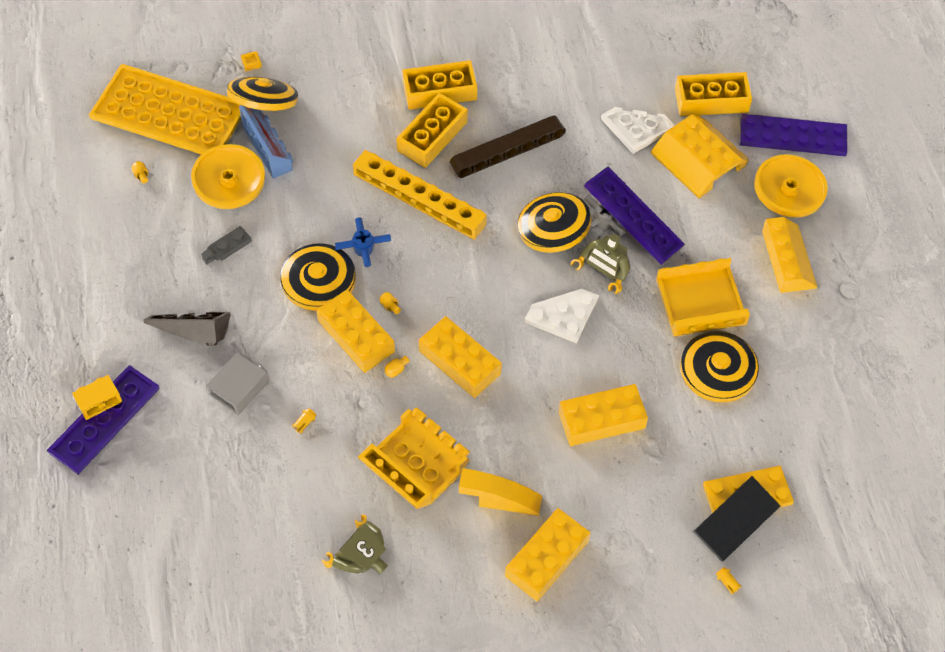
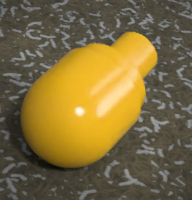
M141 161L134 162L132 165L134 176L141 180L142 183H147L148 169L146 165Z
M389 292L381 294L379 298L380 304L386 310L399 314L401 309L398 306L397 299Z
M405 355L400 360L398 358L393 359L386 364L385 374L388 377L398 376L405 369L404 365L410 362L409 358Z

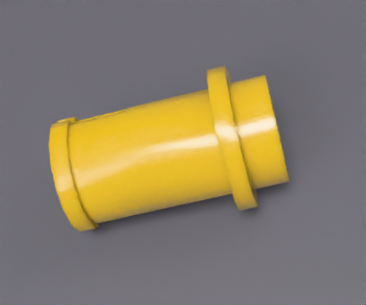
M310 408L304 409L302 411L303 414L292 424V427L295 428L294 430L300 434L303 433L312 421H315L317 416Z
M725 566L716 573L717 580H721L732 595L742 586L730 573V568L727 569Z

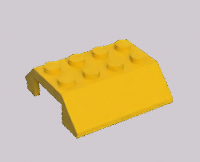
M691 114L667 130L651 150V154L697 198H701L710 192L715 180L736 167L737 171H740L746 167L749 158L744 153L737 150L738 148L728 139H725L726 137L716 128H713V125L705 118Z
M417 407L413 411L408 409L400 416L401 424L377 447L373 443L358 456V459L416 509H420L432 504L461 475L462 468H465L470 460L467 458L470 451L461 443L454 447L457 440L445 430L439 434L442 428L431 418L424 422L427 415Z

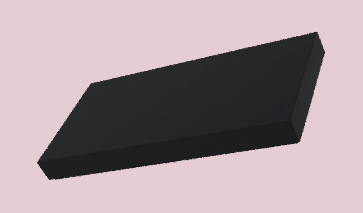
M751 476L693 532L723 562L780 507V504Z

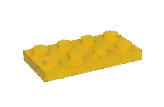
M781 465L704 481L703 488L712 513L751 476L780 504V507L792 505L794 500Z

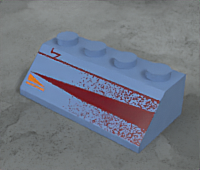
M240 105L243 129L272 178L274 179L292 171V163L294 162L290 152L287 153L285 151V144L282 140L278 139L276 129L270 126L271 123L268 116H264L261 110Z

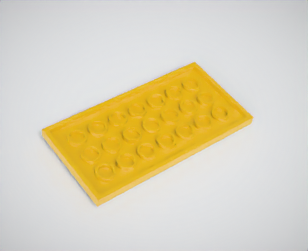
M122 63L89 113V117L92 120L201 155L213 147L226 145L241 121L240 104L232 101L227 96Z

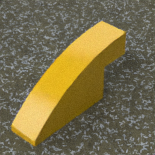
M462 468L459 493L479 496V507L539 516L542 495L500 476Z

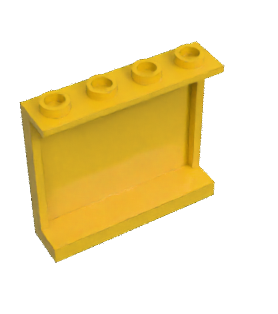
M720 258L709 262L701 261L697 264H683L678 267H665L658 270L656 281L673 337L747 325L750 313L748 308H743L730 269L731 258Z

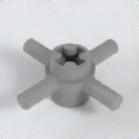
M590 195L585 197L584 200L595 210L590 230L595 226L601 230H608L612 227L620 236L626 233L615 221L616 218L602 204H598Z

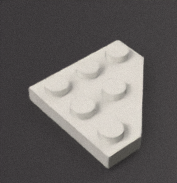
M615 107L601 115V120L632 154L661 139L667 130L675 126L664 114L656 116L647 114L645 111L633 110V112L624 111L622 110L623 108Z
M579 289L532 304L524 323L578 343L599 300V295Z

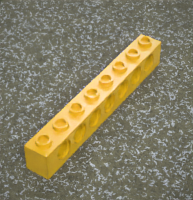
M364 150L353 163V173L358 178L473 240L477 238L486 226L487 214L482 210L476 209L467 202L455 198L452 194L438 189L437 186L423 181L422 178L408 173L407 170L393 165V163L378 157L375 153Z

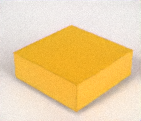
M257 51L240 55L245 72L262 68Z

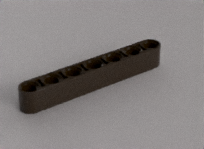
M553 115L453 156L449 163L459 178H464L559 139L565 134L566 129L558 117Z

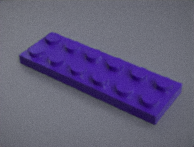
M741 114L739 146L846 157L847 124Z
M609 166L584 185L661 265L685 245Z
M130 365L113 381L122 402L88 420L81 414L47 449L48 454L77 475L82 472L160 389L158 384Z

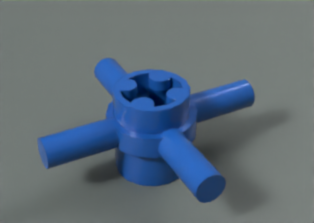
M358 217L355 219L357 231L354 233L352 240L335 243V248L340 250L353 247L355 253L363 258L364 267H370V254L373 251L374 244L391 241V236L387 234L373 237L368 230L364 229L362 218Z

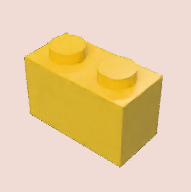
M109 375L99 377L89 385L82 386L72 393L86 420L122 402L120 394Z

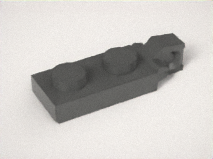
M239 226L209 245L207 250L201 253L202 260L206 265L215 259L216 261H222L251 243L252 239Z

